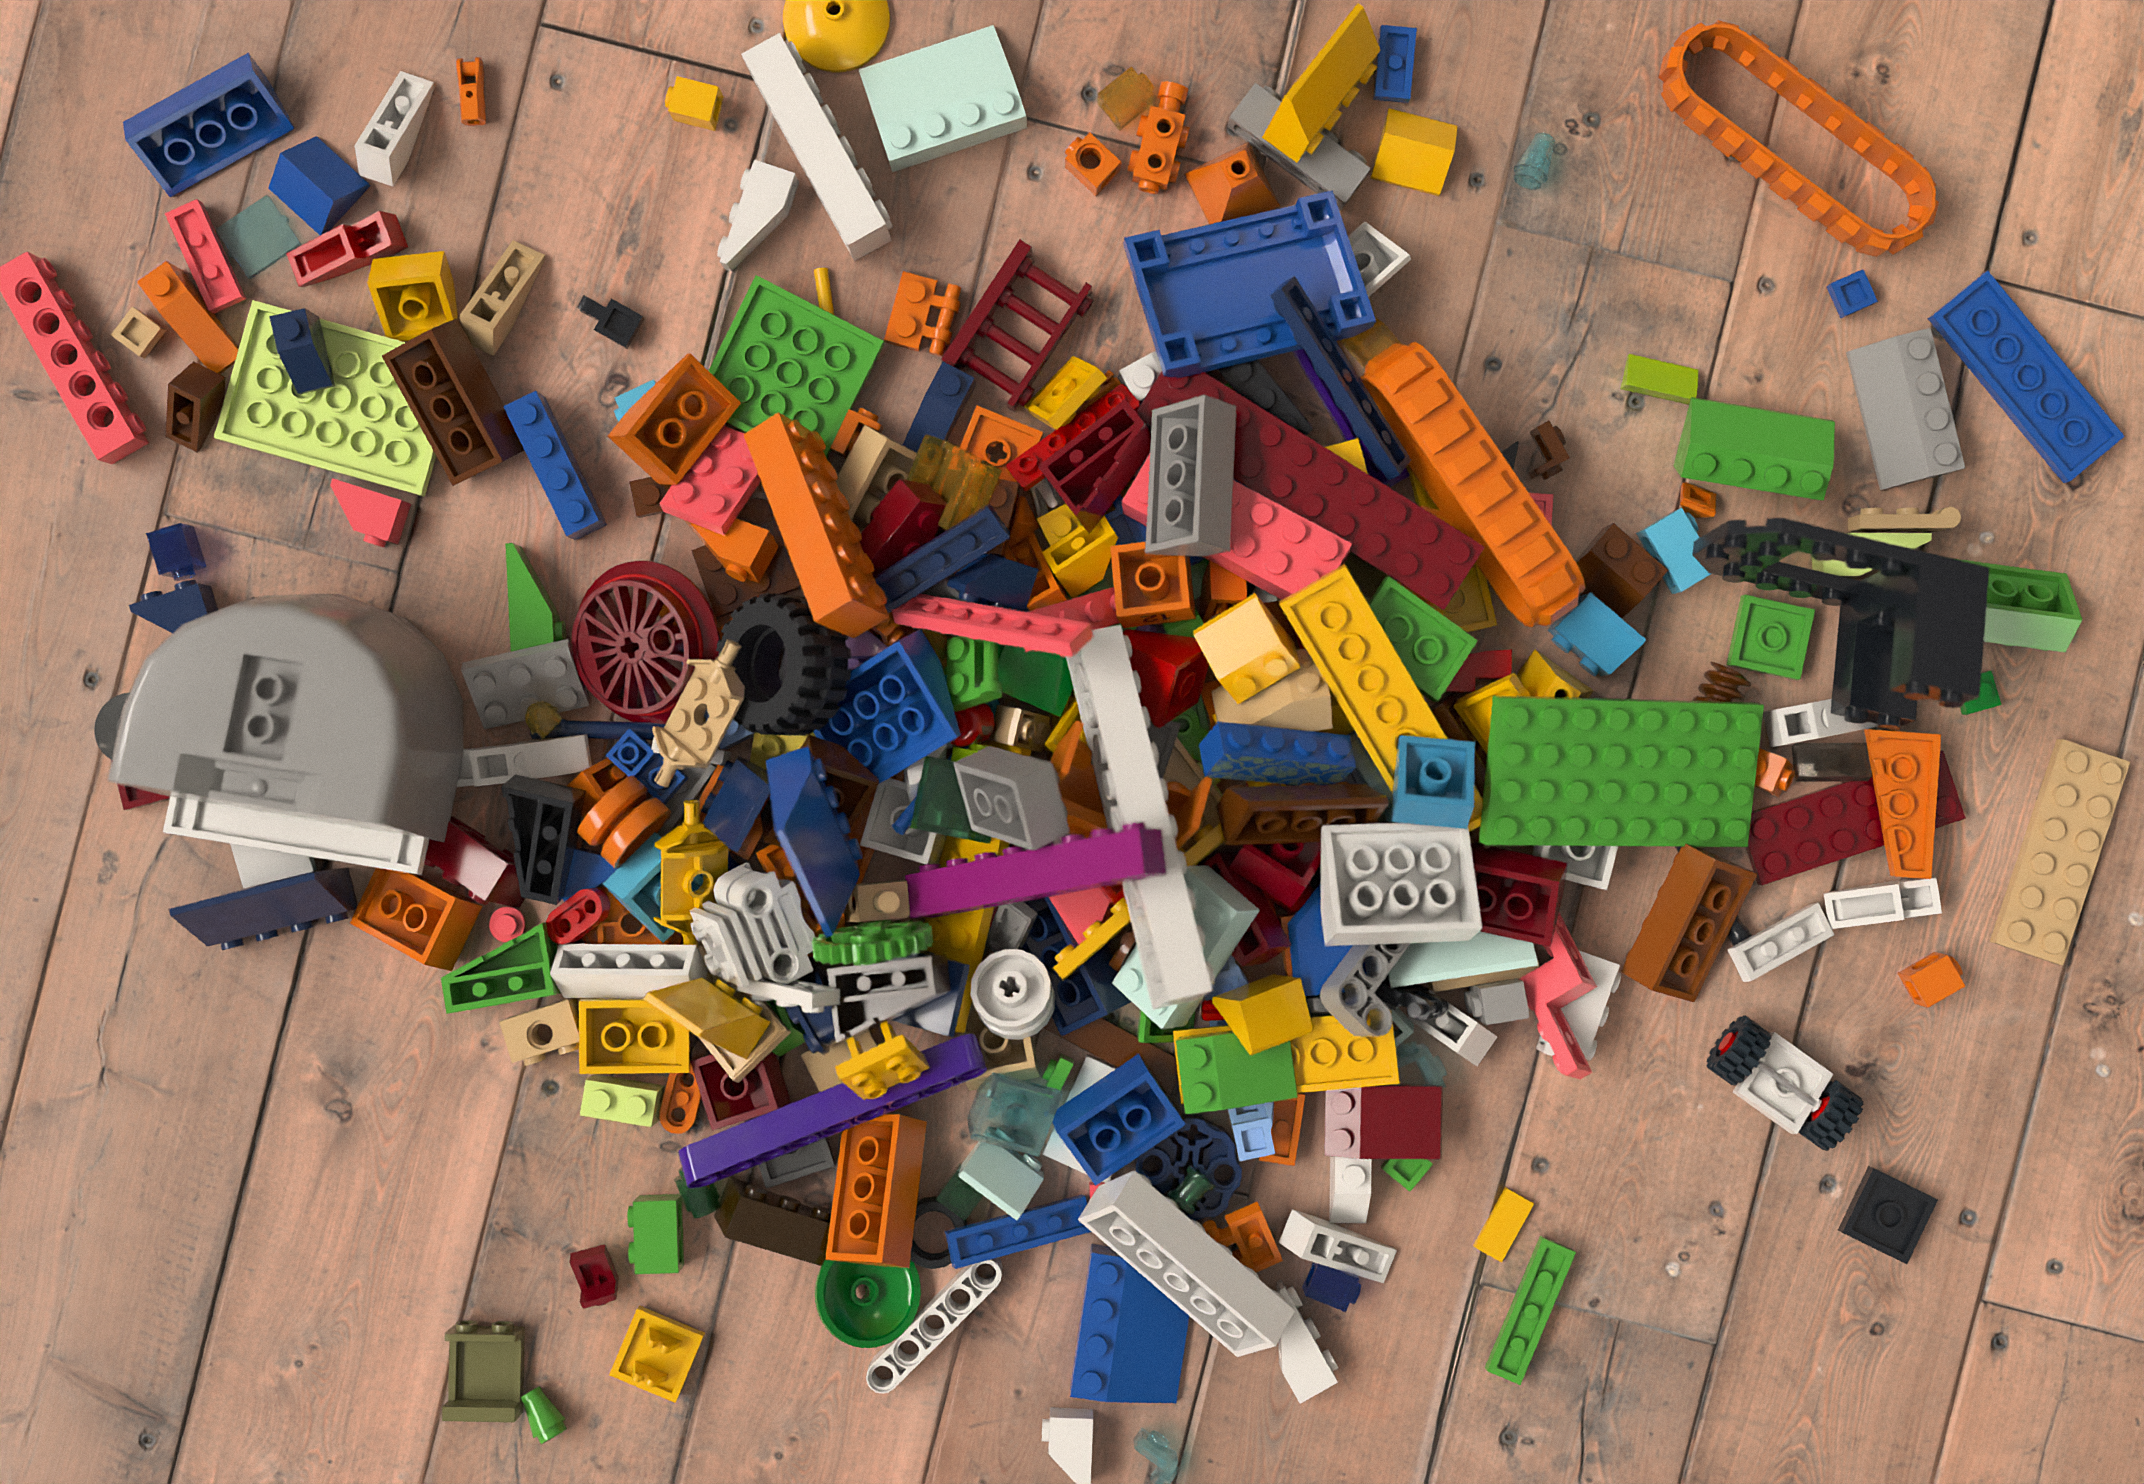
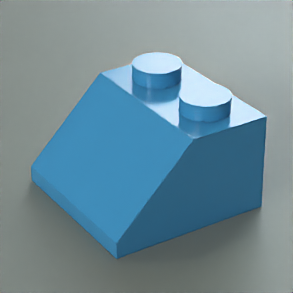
M1591 592L1579 596L1578 606L1556 620L1547 630L1554 636L1551 639L1552 642L1566 653L1572 651L1581 659L1579 665L1593 676L1597 674L1600 676L1610 675L1646 641L1643 636Z
M1400 735L1393 783L1392 822L1467 829L1474 808L1475 742Z

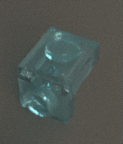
M1413 1041L1396 1049L1398 1053V1068L1415 1061L1426 1085L1446 1087L1442 1079L1443 1076L1447 1075L1445 1067L1438 1055L1432 1057L1429 1048L1424 1043L1417 1045L1416 1041Z
M1141 1427L1133 1439L1134 1449L1157 1465V1468L1150 1476V1483L1170 1484L1179 1470V1467L1176 1466L1178 1464L1177 1452L1168 1447L1170 1442L1162 1434L1155 1430L1149 1433Z

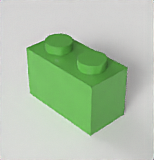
M682 1194L639 1195L633 1201V1206L628 1207L627 1212L628 1227L634 1230V1242L629 1243L628 1249L629 1263L635 1265V1274L679 1273L684 1266Z

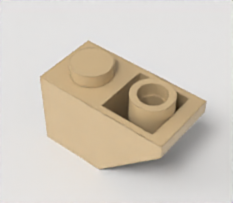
M997 705L994 717L995 725L989 740L1042 752L1043 746L1050 736V717L1022 709Z

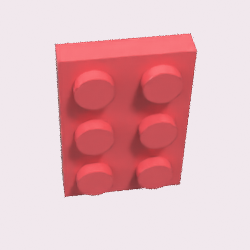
M723 426L680 482L670 487L660 502L662 511L725 536L761 482L744 438L745 433Z

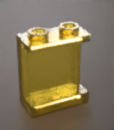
M926 434L906 480L929 484L947 503L938 525L948 530L988 505L1002 470L952 442Z

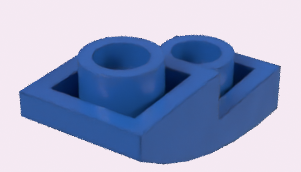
M629 728L605 756L628 777L631 775L635 776L648 788V792L654 798H658L666 805L689 777L677 769L669 783V787L657 784L654 779L664 763V758L660 753L653 752L651 750L652 745Z

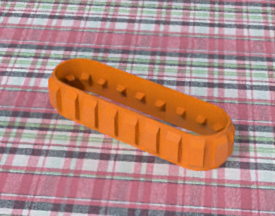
M1717 20L1715 24L1705 26L1703 23L1695 25L1683 32L1674 42V47H1671L1663 57L1658 76L1663 81L1661 96L1670 111H1675L1684 119L1683 124L1699 136L1704 134L1712 140L1713 143L1711 145L1727 157L1733 156L1741 162L1740 167L1756 179L1761 177L1770 184L1768 188L1784 200L1790 199L1798 205L1797 210L1813 222L1817 220L1827 227L1825 231L1842 244L1847 242L1855 247L1856 252L1874 257L1881 255L1885 251H1889L1894 255L1923 237V230L1934 223L1939 202L1936 200V183L1927 168H1923L1920 163L1913 159L1914 155L1898 143L1893 144L1885 138V133L1869 121L1865 123L1855 115L1856 112L1840 99L1836 101L1826 93L1827 90L1812 78L1807 79L1797 71L1798 68L1783 56L1778 57L1771 52L1769 46L1752 34L1750 36L1745 31L1740 30L1739 25ZM1703 47H1712V49L1727 54L1895 181L1905 192L1910 205L1907 217H1909L1907 227L1900 224L1892 229L1893 234H1885L1883 230L1872 228L1697 96L1684 77L1688 62L1683 59L1685 51L1688 50L1692 55H1695L1702 51Z
M1411 342L1408 345L1394 343L1369 360L1364 374L1359 378L1410 456L1409 468L1438 510L1456 516L1453 527L1485 547L1475 563L1507 609L1525 626L1534 627L1535 625L1548 626L1577 607L1579 595L1585 590L1584 578L1578 565L1433 355L1417 342Z

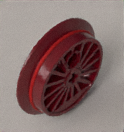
M646 560L631 561L607 570L587 590L573 625L572 653L577 671L585 686L595 698L612 712L631 722L666 724L695 669L694 665L686 663L687 660L715 661L719 654V651H716V647L720 640V634L711 606L699 588L689 578L676 569L662 563ZM628 586L634 587V590H633V601H632V602H631V598H630ZM613 591L615 594L617 605L609 595ZM647 592H650L654 596L646 610ZM665 604L670 612L654 625ZM599 605L608 618L597 611ZM597 627H599L607 634L598 633ZM668 633L671 636L672 643L669 642ZM601 644L614 646V648L602 650ZM618 654L606 664L604 657ZM663 658L683 662L682 671ZM617 669L610 682L609 674ZM663 674L676 683L673 690ZM625 682L624 698H622L618 694ZM654 688L662 698V701L657 703ZM638 689L640 692L642 704H637Z

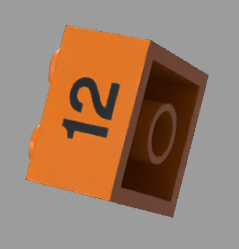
M1146 542L1110 546L1116 616L1123 628L1196 619L1190 556L1145 553Z

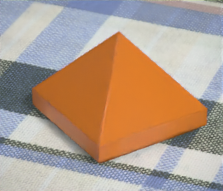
M1683 482L1681 485L1680 505L1684 512H1689L1694 518L1715 516L1716 493Z
M1020 496L1017 501L1010 529L1011 535L1007 541L1009 546H1014L1039 528L1035 516L1026 498Z

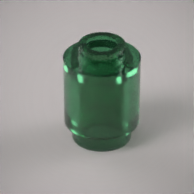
M682 1167L678 1169L680 1175L674 1179V1182L687 1212H691L693 1218L706 1216L720 1208L718 1201L720 1194L715 1182L700 1188H688Z

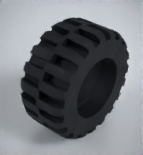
M766 593L746 600L743 606H739L730 615L732 620L725 623L721 631L724 633L723 638L718 641L716 651H719V657L727 639L733 640L742 646L732 666L736 668L734 672L745 686L744 699L733 719L746 730L752 733H760L761 735L811 734L814 730L821 729L829 722L828 718H833L840 709L838 703L845 699L848 691L845 686L847 680L851 679L852 669H848V660L852 659L851 649L846 647L847 635L815 622L806 597ZM785 645L787 670L781 686L778 663L782 647Z

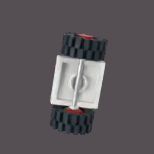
M1745 1015L1738 1017L1736 1022L1733 1021L1729 1025L1728 1030L1725 1029L1722 1032V1037L1716 1040L1714 1043L1716 1046L1709 1052L1710 1056L1706 1061L1707 1068L1729 1084L1736 1085L1733 1090L1734 1094L1790 1134L1800 1133L1822 1150L1828 1151L1830 1148L1833 1149L1836 1147L1837 1141L1841 1143L1845 1139L1844 1135L1852 1131L1851 1126L1859 1120L1857 1115L1862 1113L1863 1108L1861 1106L1864 1104L1862 1098L1837 1080H1834V1082L1830 1081L1833 1076L1832 1072L1777 1033H1769Z

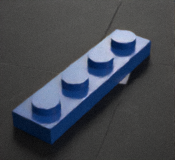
M1081 1194L1025 1209L1018 1220L1007 1214L945 1231L952 1267L958 1269L1092 1232L1078 1220L1087 1205L1086 1197Z

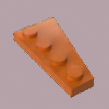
M1864 729L1890 876L1931 879L1941 734Z

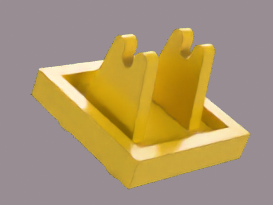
M887 1020L880 1023L885 1043L864 1052L860 1042L856 1041L854 1036L846 1039L852 1058L835 1066L839 1080L863 1100L878 1098L884 1095L888 1088L898 1083L914 1081L921 1075V1072L929 1069L925 1055L903 1034L897 1036L893 1026L889 1025Z
M639 1305L609 1376L676 1403L705 1332Z

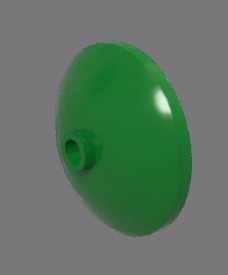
M825 1259L818 1272L815 1284V1304L818 1315L826 1329L841 1342L859 1348L880 1347L900 1337L914 1320L921 1297L920 1278L915 1264L911 1260L909 1268ZM859 1285H863L865 1288V1295L862 1298H858L856 1295V1289Z

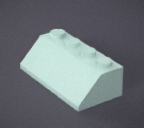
M1479 931L1469 941L1411 943L1388 973L1387 978L1391 988L1538 966L1533 943Z

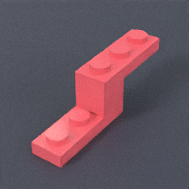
M1559 913L1551 946L1543 945L1546 952L1553 959L1519 978V980L1524 982L1528 1008L1534 1010L1539 1021L1537 1029L1542 1038L1550 1043L1555 1053L1552 1056L1555 1066L1565 1076L1582 1079L1593 1072L1561 1008L1595 989L1597 986Z

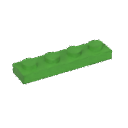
M1543 1236L1539 1237L1485 1365V1369L1488 1372L1521 1385L1576 1254L1573 1249Z

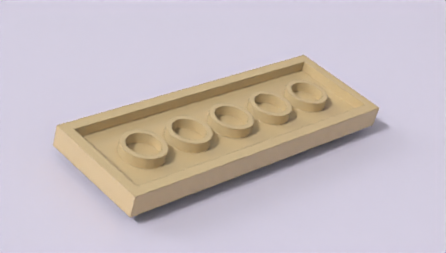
M2056 739L1990 942L2057 965H2064L2130 765L2129 761L2064 739Z

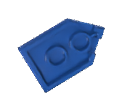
M1321 884L1318 885L1304 905L1287 923L1289 941L1292 945L1290 946L1292 976L1301 978L1305 996L1320 995L1323 984L1353 946H1325L1321 917ZM1363 961L1362 968L1366 974L1365 962Z

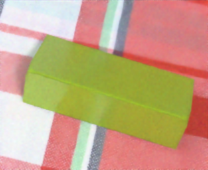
M1628 354L1620 389L1689 405L1691 397H1697L1699 370Z

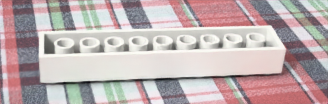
M1121 625L1092 630L1094 637L1078 653L1072 657L1066 656L1081 721L1084 723L1083 729L1087 745L1093 753L1091 761L1108 828H1114L1116 833L1123 831V824L1145 822L1146 828L1162 829L1167 875L1122 883L1152 1009L1155 1010L1201 998L1213 991L1211 985L1214 984L1215 977L1210 962H1205L1202 947H1205V936L1201 925H1196L1192 911L1196 909L1195 896L1192 889L1186 887L1183 875L1187 871L1186 861L1182 851H1177L1174 839L1177 836L1176 821L1172 814L1168 815L1165 804V801L1168 800L1167 785L1163 778L1159 779L1156 764L1159 763V754L1156 744L1154 742L1150 743L1147 729L1150 727L1149 714L1145 706L1141 707L1138 693L1141 692L1140 678L1137 671H1132L1129 661V657L1132 656L1130 639L1127 635L1123 636Z

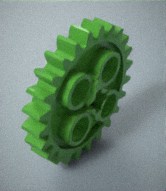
M889 919L860 922L859 925H853V927L837 928L832 936L825 937V934H819V937L813 938V958L815 961H821V963L831 962V964L843 962V965L850 963L854 965H871L893 960V957H907L908 955L919 953L920 950H927V947L932 946V926L929 923H923V921L913 922V920L901 922V920L891 922Z

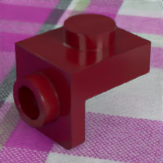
M606 1244L570 1253L569 1263L581 1289V1307L584 1309L592 1306H602L616 1300L619 1276Z

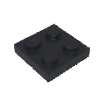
M1868 1166L1838 1231L1908 1264L1938 1199Z

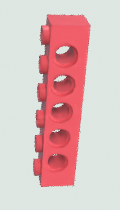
M27 251L0 267V292L95 457L99 461L114 464L149 444L143 433L146 431V427L136 413H131L126 404L128 400L127 393L118 382L112 380L108 373V370L111 369L109 362L100 351H96L90 341L93 335L88 326L82 320H78L72 309L75 308V304L70 295L64 289L59 288L54 279L57 277V272L46 258H40ZM41 288L42 295L38 301L34 302L33 295L37 289ZM59 319L60 326L58 330L51 333L52 323ZM77 349L78 356L73 364H69L70 353ZM94 380L96 384L95 390L88 396L86 393L87 385ZM112 411L114 415L113 421L106 427L104 424L105 415Z

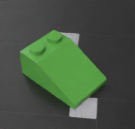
M1233 1031L1181 1036L1176 1040L1185 1114L1219 1111L1298 1098L1290 1041L1250 1056Z

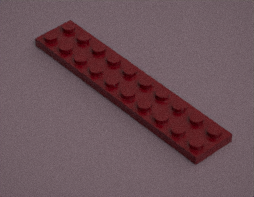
M1161 371L1136 412L1143 422L1149 426L1152 425V410L1203 395L1236 406L1234 479L1260 495L1352 543L1350 552L1441 609H1446L1485 547L1206 373L1176 378L1166 377Z

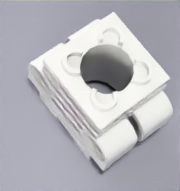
M746 862L718 878L714 886V896L717 904L707 901L702 904L704 910L696 907L689 910L694 921L691 923L692 932L698 941L702 940L707 953L704 956L707 968L711 974L719 976L727 982H732L744 988L750 985L747 977L755 981L765 977L779 984H787L814 971L807 954L813 951L812 941L815 934L802 916L800 896L796 886L792 881L778 880L773 871L769 873L753 872L749 863Z

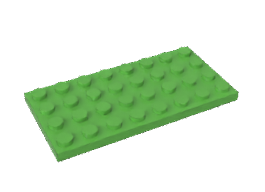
M1493 695L1479 842L1484 845L1685 846L1686 843L1693 847H1748L1764 705L1756 702Z

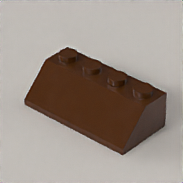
M457 318L431 328L382 355L384 362L452 486L525 451L503 407L504 404Z
M1338 782L1333 785L1304 783L1299 786H1282L1275 783L1264 787H1248L1247 785L1239 784L1226 789L1216 808L1225 845L1321 842V827L1323 825L1374 824L1389 802L1386 796L1366 784Z

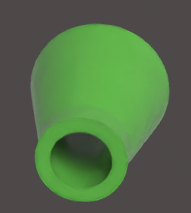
M540 1386L521 1397L533 1439L537 1437L540 1444H544L567 1430L563 1422L566 1418L547 1398Z

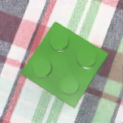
M1741 595L1726 665L1792 680H1800L1815 609L1750 595Z

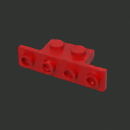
M1124 384L1118 385L1077 414L1069 424L1053 431L1006 465L1007 470L1016 482L1019 483L1023 491H1028L1046 478L1038 468L1041 463L1124 399H1126L1135 412L1140 407L1139 401Z

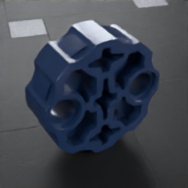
M1184 1113L1181 1117L1186 1125L1135 1159V1171L1147 1177L1158 1192L1176 1203L1181 1202L1182 1197H1188L1189 1203L1192 1205H1187L1185 1211L1181 1212L1189 1219L1196 1221L1206 1217L1215 1218L1228 1207V1202L1235 1189L1240 1187L1242 1168L1238 1162L1235 1144L1222 1126L1215 1125L1204 1119L1200 1114ZM1195 1124L1201 1134H1195L1194 1140H1188L1187 1134L1183 1131L1190 1130L1191 1125ZM1173 1135L1181 1144L1180 1156H1176L1177 1145L1171 1140ZM1212 1141L1213 1143L1210 1146L1206 1147L1203 1151V1160L1200 1159V1148L1206 1146ZM1191 1151L1192 1163L1197 1170L1193 1169L1190 1171L1187 1184L1185 1185L1183 1170L1179 1166L1183 1167L1186 1165L1189 1152ZM1153 1155L1159 1157L1162 1160L1159 1170L1149 1172L1143 1168L1142 1163L1146 1157ZM1222 1164H1227L1233 1168L1232 1176L1223 1181L1215 1178V1169ZM1173 1178H1177L1176 1188L1172 1189ZM1196 1180L1200 1181L1199 1192L1206 1198L1204 1201L1195 1192Z

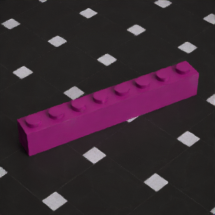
M1133 822L1123 824V831L1115 833L1114 828H1105L1091 831L1092 837L1084 839L1083 834L1061 837L1062 844L1055 845L1054 841L1034 851H1025V848L1021 846L1003 849V855L998 857L996 852L974 855L975 861L969 862L968 858L947 860V867L941 868V864L919 866V873L905 875L908 886L910 919L937 918L1167 875L1162 829L1146 828L1145 822Z

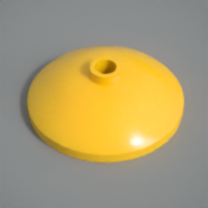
M786 0L783 10V24L788 41L793 42L801 59L807 64L826 72H848L867 64L882 49L889 32L890 12L887 0ZM831 6L841 8L840 12L836 15H830L828 9Z

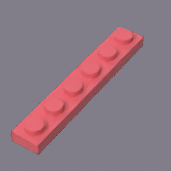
M919 594L892 610L893 619L896 624L911 626L915 629L922 628L938 631L942 634L965 636L974 640L981 639L997 642L1001 645H1013L1028 648L1032 651H1045L1065 657H1072L1078 653L1094 637L1091 624L925 594Z

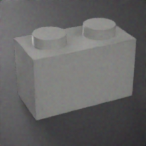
M1517 978L1469 986V991L1464 992L1467 1012L1473 1013V1017L1485 1025L1530 1018L1524 982Z

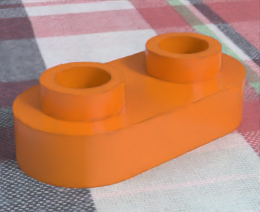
M691 1063L689 1073L694 1077L692 1085H687L683 1082L682 1076L684 1073H670L668 1076L659 1119L663 1128L670 1133L681 1134L688 1131L694 1125L698 1116L702 1097ZM675 1108H682L685 1111L686 1116L683 1120H679L674 1116Z

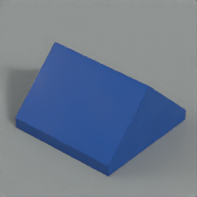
M315 136L280 153L268 189L315 232L322 235L332 229L371 185L321 139Z

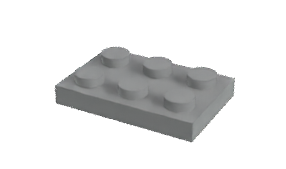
M569 639L462 663L461 671L484 729L589 706L590 697L577 671Z

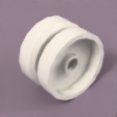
M1021 949L1001 950L990 954L982 961L972 977L971 997L982 1023L993 1034L1005 1039L1021 1040L1037 1034L1048 1024L1054 1012L1055 993L1046 967L1035 955Z

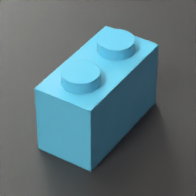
M1682 508L1671 512L1636 533L1646 551L1668 569V572L1662 578L1672 594L1682 592L1711 575L1692 555L1694 541L1700 538L1697 534L1699 527L1694 517L1689 512L1685 513Z

